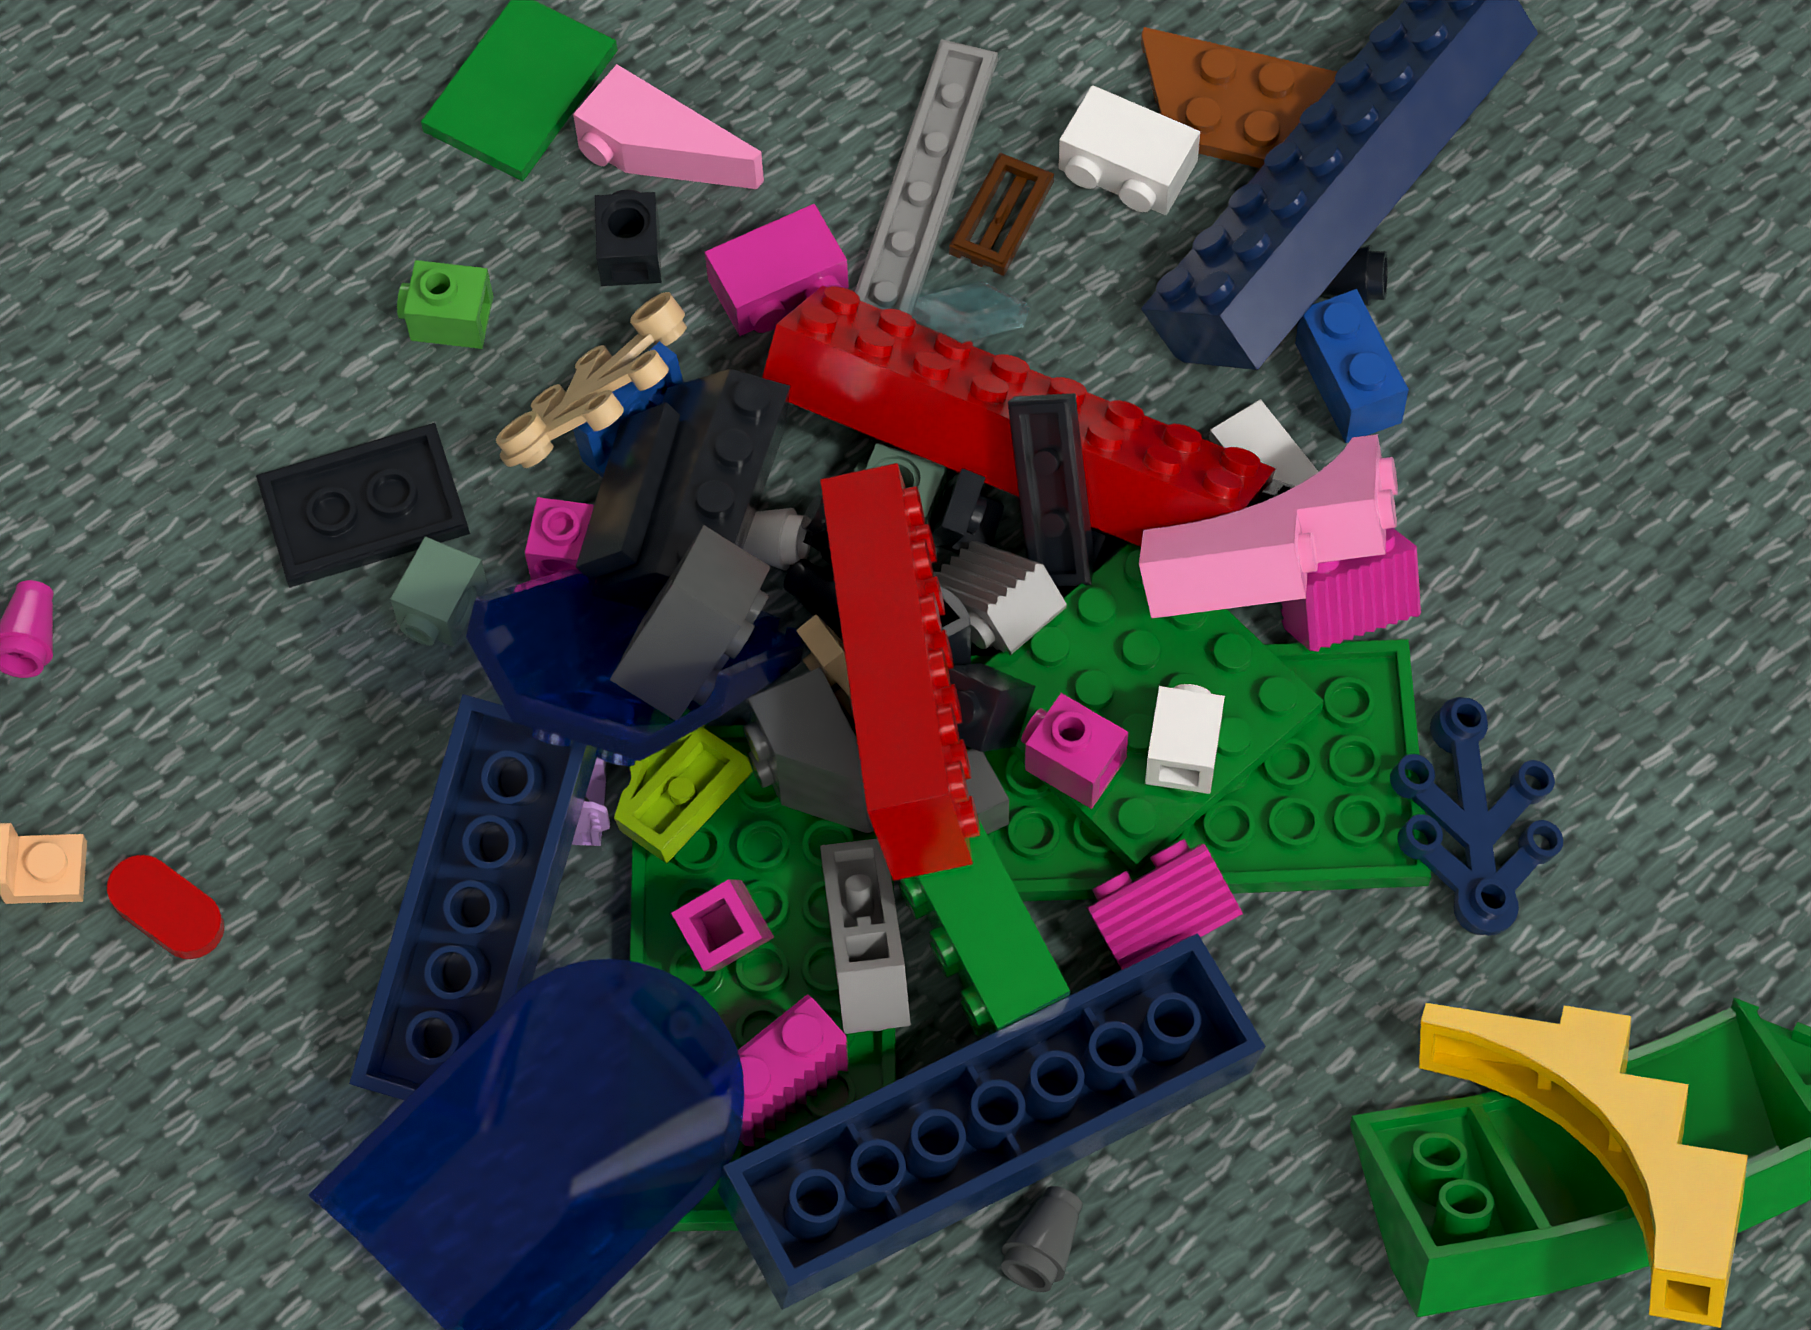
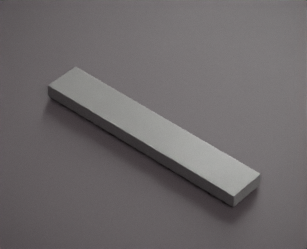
M943 39L940 40L855 293L860 297V301L883 310H901L913 316L998 62V52Z

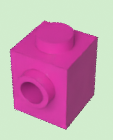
M1061 693L1049 711L1042 708L1036 711L1023 732L1021 742L1026 744L1025 770L1092 809L1127 758L1128 731Z

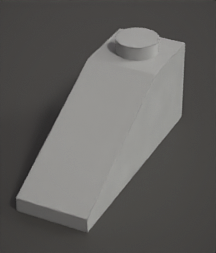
M878 839L821 845V859L844 1034L911 1026L905 963L891 873Z

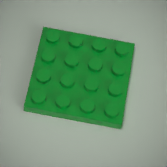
M1129 543L1093 573L1091 585L1080 584L1063 598L1067 604L1066 608L1011 656L1007 652L1003 653L1000 651L985 665L1036 686L1016 747L1008 748L1024 765L1026 744L1021 742V738L1027 724L1038 709L1042 708L1049 711L1061 693L1128 731L1127 758L1092 809L1043 780L1041 781L1136 874L1151 860L1150 857L1168 846L1322 711L1324 700L1227 609L1151 618L1139 567L1141 547ZM1181 684H1193L1206 688L1211 694L1225 696L1210 794L1145 784L1147 758L1159 686L1174 688Z

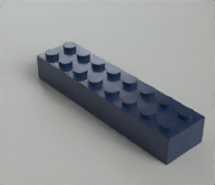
M1404 0L1388 20L1379 24L1369 36L1370 41L1353 61L1344 65L1336 73L1335 82L1318 102L1310 105L1301 114L1300 123L1283 143L1275 146L1264 159L1265 164L1248 184L1239 188L1231 196L1226 210L1211 227L1202 231L1195 238L1191 251L1175 269L1169 271L1159 280L1156 292L1141 308L1177 359L1184 363L1258 370L1538 35L1536 28L1518 0Z
M1197 933L724 1165L718 1193L779 1306L783 1310L1250 1074L1266 1046Z

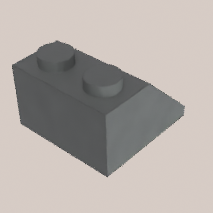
M821 667L748 698L751 723L743 726V730L751 751L747 752V757L760 787L765 788L772 785L783 806L864 833L873 832L874 828L866 807L857 738Z

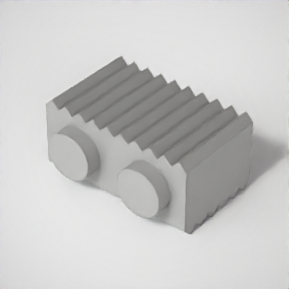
M970 541L968 549L961 548L959 557L951 556L950 565L942 564L941 573L933 572V576L938 577L940 586L952 592L964 604L970 617L971 641L981 649L993 646L996 650L1000 649L1003 653L1007 652L1011 656L1067 606L1043 564L978 541Z

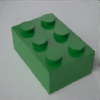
M980 820V836L969 838L972 865L900 879L901 883L898 884L915 919L917 920L927 915L934 928L929 931L932 939L929 945L944 975L948 978L957 973L965 989L960 991L963 998L960 1004L978 1037L986 1032L991 1035L1070 995L1067 983Z

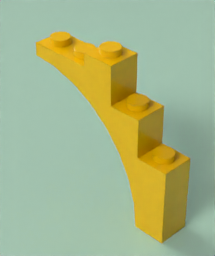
M1425 1003L1420 1029L1419 1068L1470 1080L1515 1098L1556 1122L1598 1158L1623 1190L1643 1231L1651 1270L1649 1315L1721 1328L1742 1208L1748 1155L1682 1144L1689 1084L1625 1074L1628 1063L1631 1016L1564 1005L1560 1024Z

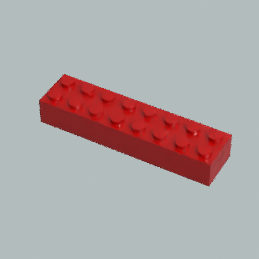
M821 286L776 324L762 378L790 385L789 403L957 472L963 468L986 477L984 483L1018 497L1019 491L1008 401L1014 396L1075 393L1091 527L1140 547L1143 530L1198 522L1259 504L1261 494L1272 481L1276 468L1260 462L1259 457L1249 450L1239 447H1222L1202 439V435L1192 427L1176 423L1165 424L1145 416L1143 410L1132 403L1121 400L1108 401L1088 393L1086 388L1075 380L1064 377L1051 378L1031 370L1029 365L1018 357L1007 354L994 355L974 347L971 340L961 334L948 331L937 332L917 324L916 319L904 311L880 309L860 301L859 295L855 292L838 286Z

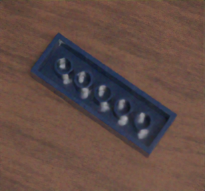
M462 694L349 1084L475 1122L493 1117L603 738L602 733Z

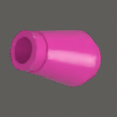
M26 580L18 583L15 593L12 595L0 620V671L10 676L19 678L35 677L43 671L44 666L50 663L53 658L52 600L54 593L48 585L42 582Z

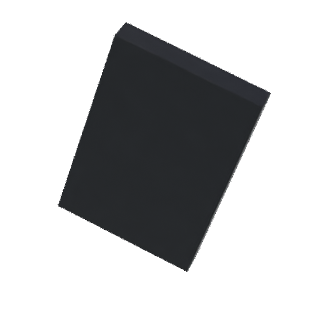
M435 423L256 475L289 588L418 550L425 537L442 543L470 534Z

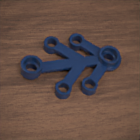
M1456 697L1448 700L1433 715L1430 722V732L1435 743L1453 756L1459 806L1434 783V768L1425 757L1418 754L1406 755L1392 769L1390 783L1397 794L1404 798L1412 799L1428 815L1418 814L1411 817L1399 830L1397 840L1404 854L1410 858L1419 859L1455 892L1454 914L1464 929L1476 935H1497L1508 929L1517 918L1519 903L1515 890L1538 864L1547 863L1561 851L1563 836L1559 828L1549 821L1538 820L1533 822L1521 833L1518 839L1519 850L1497 872L1493 845L1529 805L1540 802L1553 790L1555 778L1551 769L1546 764L1537 760L1527 761L1513 773L1510 778V788L1488 811L1479 742L1484 738L1488 729L1487 715L1482 705L1470 698ZM1457 715L1464 718L1471 727L1464 726L1459 721ZM1405 769L1415 772L1419 777L1420 784L1411 782L1405 775ZM1525 775L1538 779L1541 784V790L1531 788L1525 780ZM1441 827L1465 848L1467 866L1441 845L1443 839ZM1412 829L1424 833L1428 840V845L1419 843L1414 838ZM1533 835L1545 837L1549 842L1550 850H1543L1538 847ZM1481 894L1491 898L1496 904V909L1488 907L1483 902Z

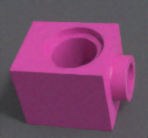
M537 497L525 549V557L532 584L592 592L596 578L590 580L576 568V563L592 515L593 504Z

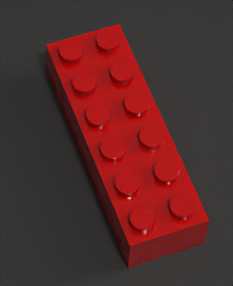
M898 463L820 479L866 807L892 879L895 881L972 865L969 838L980 836V826L973 796H968L966 780L971 779V770L964 740L959 739L957 724L962 723V714L955 684L950 683L948 669L954 668L947 632L945 629L942 630L940 616L945 615L944 602L938 577H933L932 563L937 562L936 551L930 526L925 524L917 486L905 488Z

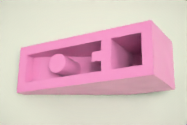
M617 64L573 114L578 146L590 161L599 166H606L609 162L625 173L758 189L764 181L761 151Z

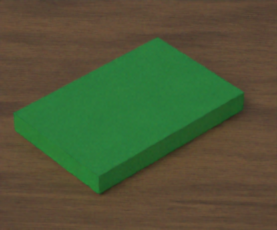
M510 0L422 119L423 132L523 182L618 51L617 42L615 39L535 0Z

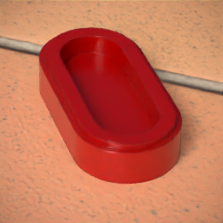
M149 855L132 856L121 861L110 873L107 881V894L116 912L172 955L183 959H196L207 955L220 943L224 933V919L215 901L159 859Z

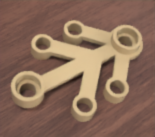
M661 293L637 309L632 315L630 323L638 334L614 356L610 354L604 345L597 346L588 351L575 364L576 372L567 392H565L560 384L553 385L544 390L531 403V412L519 416L498 434L496 443L502 449L500 459L507 467L521 464L523 468H529L536 465L552 451L554 446L551 440L585 422L590 425L593 431L605 429L614 423L624 412L623 406L612 393L613 391L630 382H633L639 391H643L654 386L666 376L669 367L656 350H650L639 357L637 356L652 343L656 345L660 341L665 346L670 345L687 329L686 324L683 322L685 313L671 293Z

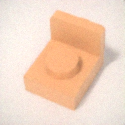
M0 823V896L5 904L83 902L87 840L84 835L18 836L11 823Z

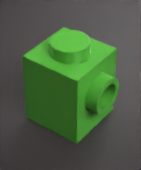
M415 260L410 283L403 282L401 284L397 300V315L399 319H405L410 340L483 349L494 297L488 269Z

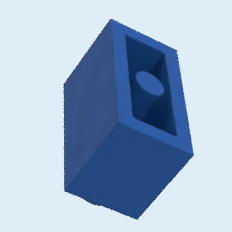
M1355 289L1313 304L1298 321L1295 344L1345 443L1350 442L1354 437L1367 436L1402 423L1409 389L1358 290Z

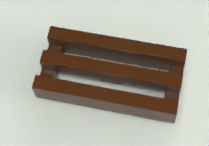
M999 153L949 246V255L959 259L961 256L971 259L972 264L980 267L986 265L993 268V272L1004 276L1054 183V173ZM1006 172L1015 174L1016 177L980 244L970 242ZM1028 180L1036 182L999 252L993 251L992 248Z

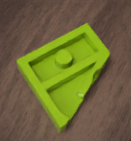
M650 705L647 713L651 722L643 747H636L630 765L631 781L627 788L622 791L614 819L622 833L667 864L753 770L748 757L685 714H682L677 722Z

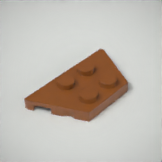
M1147 27L1143 28L1141 35L1142 51L1146 56L1151 76V87L1159 113L1200 131L1198 154L1261 168L1265 164L1264 159L1275 146L1283 143L1300 123L1301 114L1310 105L1318 102L1335 82V75L1337 71Z

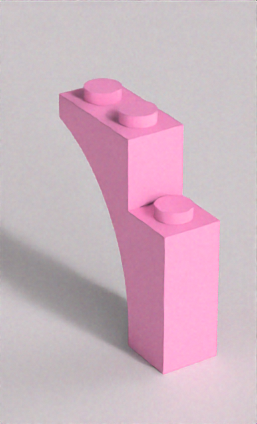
M1378 434L1352 438L1345 449L1317 474L1292 489L1262 503L1198 522L1143 530L1139 567L1151 618L1306 599L1307 573L1317 572L1318 563L1385 554L1386 529L1397 527L1393 495H1398V484L1393 457L1382 458Z

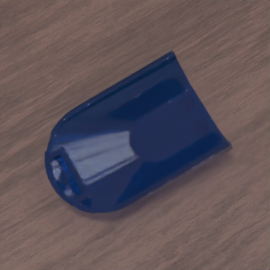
M578 569L561 571L478 596L473 605L466 634L468 642L513 722L534 728L532 736L540 741L558 746H571L574 740L596 747L595 756L599 759L623 766H634L636 760L641 761L681 742L781 677L801 662L806 646L805 642L796 632V628L787 627L786 634H783L777 630L780 618L761 610L753 622L755 627L735 659L729 657L722 670L718 673L714 690L704 705L700 706L691 701L682 716L675 721L610 680L647 611L592 596V587L596 578L590 580Z
M597 959L572 963L539 976L514 994L308 1193V1196L349 1231L445 1330H570L704 1198L721 1177L723 1166L729 1164L735 1152L743 1125L744 1074L742 1063L731 1034L718 1013L696 990L679 978L647 964L628 960Z

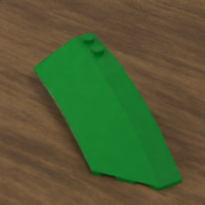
M1733 997L1730 1008L1666 1037L1629 1050L1625 1074L1689 1084L1682 1139L1683 1145L1748 1155L1742 1208L1737 1233H1740L1811 1200V1027L1797 1022L1793 1031L1761 1019L1758 1015V1006ZM1492 1091L1475 1096L1352 1115L1350 1127L1390 1267L1416 1317L1542 1296L1607 1280L1650 1266L1643 1231L1625 1193L1592 1152L1562 1126L1521 1101L1500 1092Z

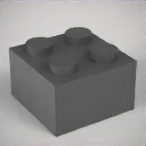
M704 525L642 618L610 680L677 722L691 701L703 706L723 674L721 670L729 657L735 659L755 627L753 622L769 598V595L761 591L760 588L770 566Z

